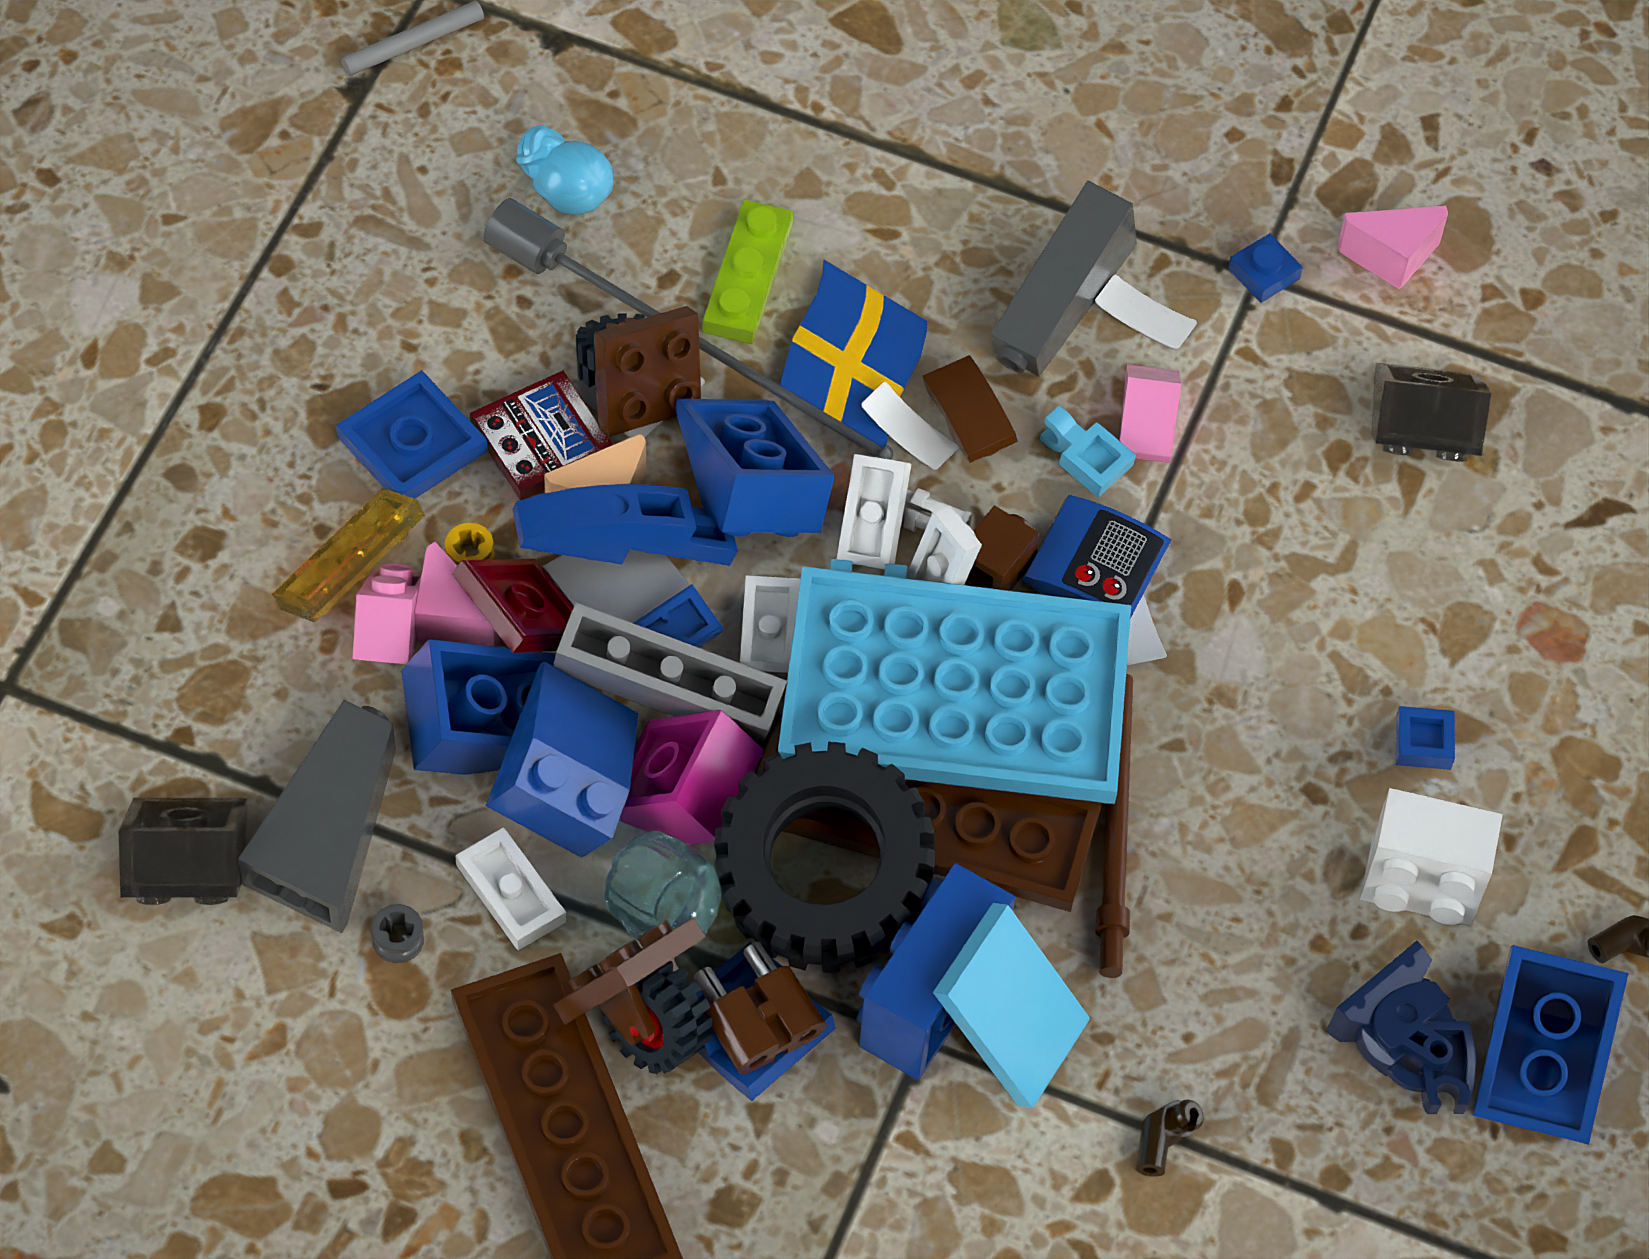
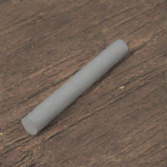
M478 1L470 2L341 57L343 68L348 76L354 75L484 19L483 10Z

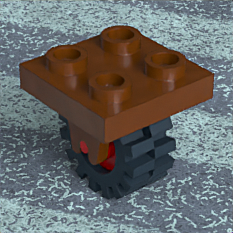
M684 306L646 318L643 314H635L633 318H627V313H619L616 319H611L609 315L600 317V323L590 320L586 322V327L580 326L577 330L578 378L580 381L583 380L584 385L588 388L596 385L599 429L609 437L677 417L675 410L677 398L701 399L698 313L690 307Z
M694 917L674 929L668 920H665L637 938L642 948L634 939L608 955L606 959L598 963L599 966L595 964L569 980L567 984L572 993L553 1004L565 1025L599 1006L605 1013L603 1014L604 1023L614 1026V1030L608 1033L612 1041L615 1042L620 1039L624 1046L620 1052L625 1058L633 1054L635 1056L634 1065L639 1069H643L648 1065L649 1073L658 1074L663 1071L665 1074L705 1048V1044L710 1041L712 1035L707 1030L713 1026V1019L710 1016L703 1015V1012L710 1008L707 998L698 999L696 993L701 990V987L696 981L689 985L685 981L689 973L682 967L678 969L674 960L676 956L706 936Z

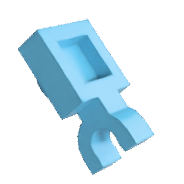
M1058 406L1045 418L1044 424L1048 428L1040 435L1039 440L1053 451L1063 452L1059 465L1098 498L1133 466L1136 454L1099 423L1096 422L1085 431L1061 406Z

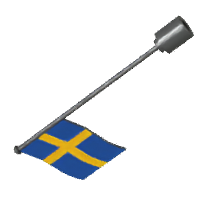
M512 198L504 200L490 217L484 231V242L532 272L541 274L546 269L553 270L561 264L646 317L660 314L657 310L566 256L567 244L563 242L565 237L564 230ZM823 260L822 276L817 294L791 341L780 385L699 337V349L878 458L891 460L893 450L889 445H886L889 435L867 414L862 407V402L884 382L888 383L900 398L902 397L921 358L927 334V321L828 261Z

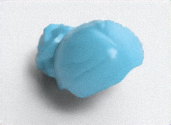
M544 125L532 127L528 132L522 134L515 157L516 163L532 178L533 188L536 192L546 199L558 212L562 214H584L594 211L612 192L613 168L605 155L596 147L580 141H565L558 132Z

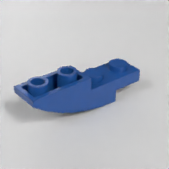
M640 484L578 487L516 501L512 509L520 548L622 565L629 550L727 566L731 565L738 552L735 537L721 532L704 508L691 506L688 490L683 488Z

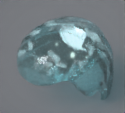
M654 830L635 837L614 857L611 870L608 872L605 880L603 900L607 910L624 925L627 933L637 941L638 937L665 920H668L674 929L693 917L704 935H706L719 910L721 886L716 869L702 854L685 842L667 833Z

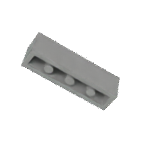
M577 602L574 605L556 651L553 665L585 684L674 717L722 710L761 748L787 683V680Z

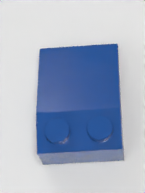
M677 398L675 410L701 503L721 532L736 537H745L750 533H775L784 537H795L799 533H821L835 475L775 401Z
M428 639L401 670L414 770L462 775L499 771L538 667L544 661L553 666L556 653H513L509 648Z
M544 661L538 667L485 806L581 858L613 838L630 791L639 713Z
M1512 945L1499 993L1473 1116L1589 1145L1629 973Z

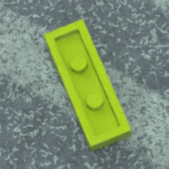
M743 200L703 318L702 333L753 345L793 224L792 210Z

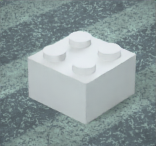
M1389 788L1371 841L1360 900L1372 902L1379 908L1387 911L1399 912L1406 910L1427 915L1433 920L1446 925L1461 923L1471 926L1492 875L1503 814Z

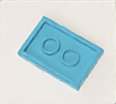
M992 903L933 992L1018 1106L1028 1108L1035 1106L1090 1020L1088 1014L1007 904Z

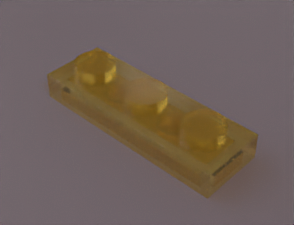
M384 488L377 492L272 593L280 609L314 623L321 616L330 612L336 602L356 582L367 576L373 566L390 549L403 541L409 534V531L426 516L417 499Z

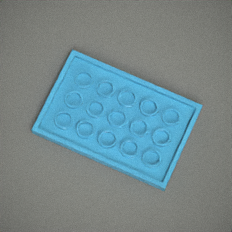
M802 566L778 752L782 759H786L795 755V745L811 742L812 751H827L828 741L845 743L847 753L858 755L859 750L864 748L878 754V764L885 768L890 764L895 765L905 774V779L1115 804L1118 789L1131 605Z

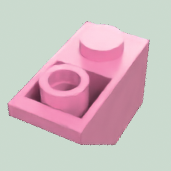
M397 563L383 564L380 566V570L373 569L356 595L352 659L407 664L411 660L417 645L415 608L422 575L413 573L412 566Z

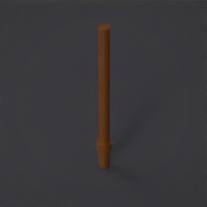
M1126 674L1117 796L1115 804L1106 803L1102 905L1096 909L1095 933L1101 937L1099 973L1107 978H1117L1122 975L1124 938L1130 933V910L1125 907L1133 677L1129 674Z

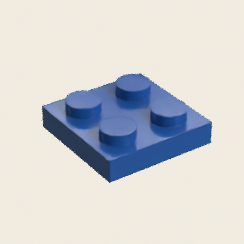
M423 370L336 425L337 437L401 507L488 451L487 439Z

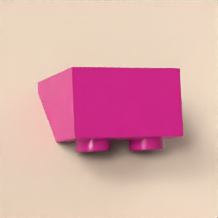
M722 710L649 720L635 745L630 791L619 821L681 846L714 842L716 828L722 825L721 810L727 798L737 796L739 793L738 782L749 770L754 772L764 750Z

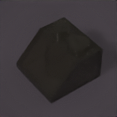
M1376 362L1371 434L1375 443L1383 444L1382 450L1391 454L1414 455L1415 448L1435 450V457L1448 461H1467L1468 454L1482 456L1491 392L1479 374Z
M133 798L118 831L120 898H136L138 903L144 905L164 904L169 902L171 898H194V901L198 904L216 905L227 902L229 897H237L242 884L238 858L245 849L247 798Z

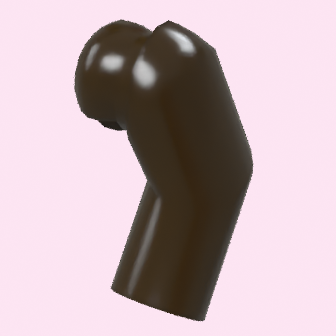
M1637 915L1622 919L1589 938L1587 941L1589 951L1595 960L1602 964L1624 951L1649 958V919Z
M1190 1099L1172 1101L1144 1118L1137 1156V1172L1151 1177L1165 1174L1168 1147L1189 1137L1203 1123L1204 1114L1197 1102Z

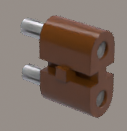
M760 942L750 944L743 953L759 977L755 979L753 986L747 989L741 986L726 993L710 967H705L694 975V981L701 987V992L710 1004V1008L703 1015L712 1017V1031L739 1074L742 1075L751 1073L775 1060L776 1054L782 1051L788 1054L819 1036L827 1026L790 966L776 968Z

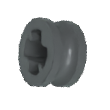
M395 904L382 908L374 916L371 923L373 947L377 955L382 959L392 963H405L414 959L421 952L424 944L423 923L418 912L409 906ZM394 925H404L406 927V934L410 937L403 934V942L394 943L390 942L389 933L385 931L388 930L390 933H393Z

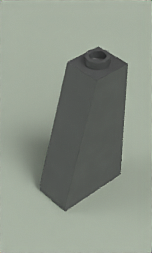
M1087 180L991 333L994 353L997 354L996 358L1001 364L1014 372L1023 373L1024 370H1027L1040 377L1094 304L1096 297L1112 276L1117 273L1136 246L1133 203Z
M343 700L238 858L243 886L340 933H343L349 922L396 752L393 723L381 711L371 706L358 707Z

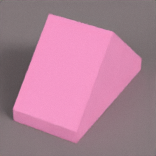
M1434 206L1345 213L1338 240L1339 252L1400 290L1439 246L1448 216L1447 207Z
M1127 364L1119 441L1136 454L1135 459L1167 463L1171 461L1181 390L1179 370Z
M436 541L427 546L415 608L417 642H427L428 639L494 647L501 646L503 644L502 638L452 575L457 565Z

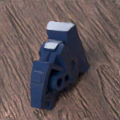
M1415 941L1336 1008L1326 1032L1339 1042H1356L1363 1057L1376 1070L1385 1076H1389L1393 1082L1404 1089L1421 1092L1422 1105L1427 1114L1438 1113L1441 1107V1100L1437 1095L1439 1092H1446L1454 1098V1114H1464L1472 1095L1475 1065L1477 1063L1476 1048L1469 1022L1453 1019L1448 1007L1450 998L1436 982L1424 978L1432 959L1418 941Z

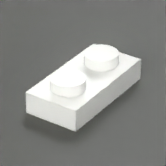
M854 454L836 559L853 561L852 564L885 569V563L895 564L911 470L910 463Z
M951 506L932 513L906 574V579L955 585L965 584L982 544L976 538L973 530L961 520Z
M746 575L740 653L741 664L787 680L800 579Z
M504 827L455 855L456 866L518 951L566 923V911Z

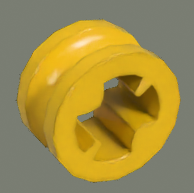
M467 522L455 526L446 535L444 543L446 554L457 566L462 560H494V542L492 534L486 527L478 523ZM472 544L473 550L478 546L479 554L467 557L466 551H463L461 554V546Z

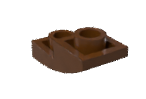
M970 355L922 376L928 394L947 421L950 435L969 463L991 456L999 450L1018 442L1016 433L1000 402Z

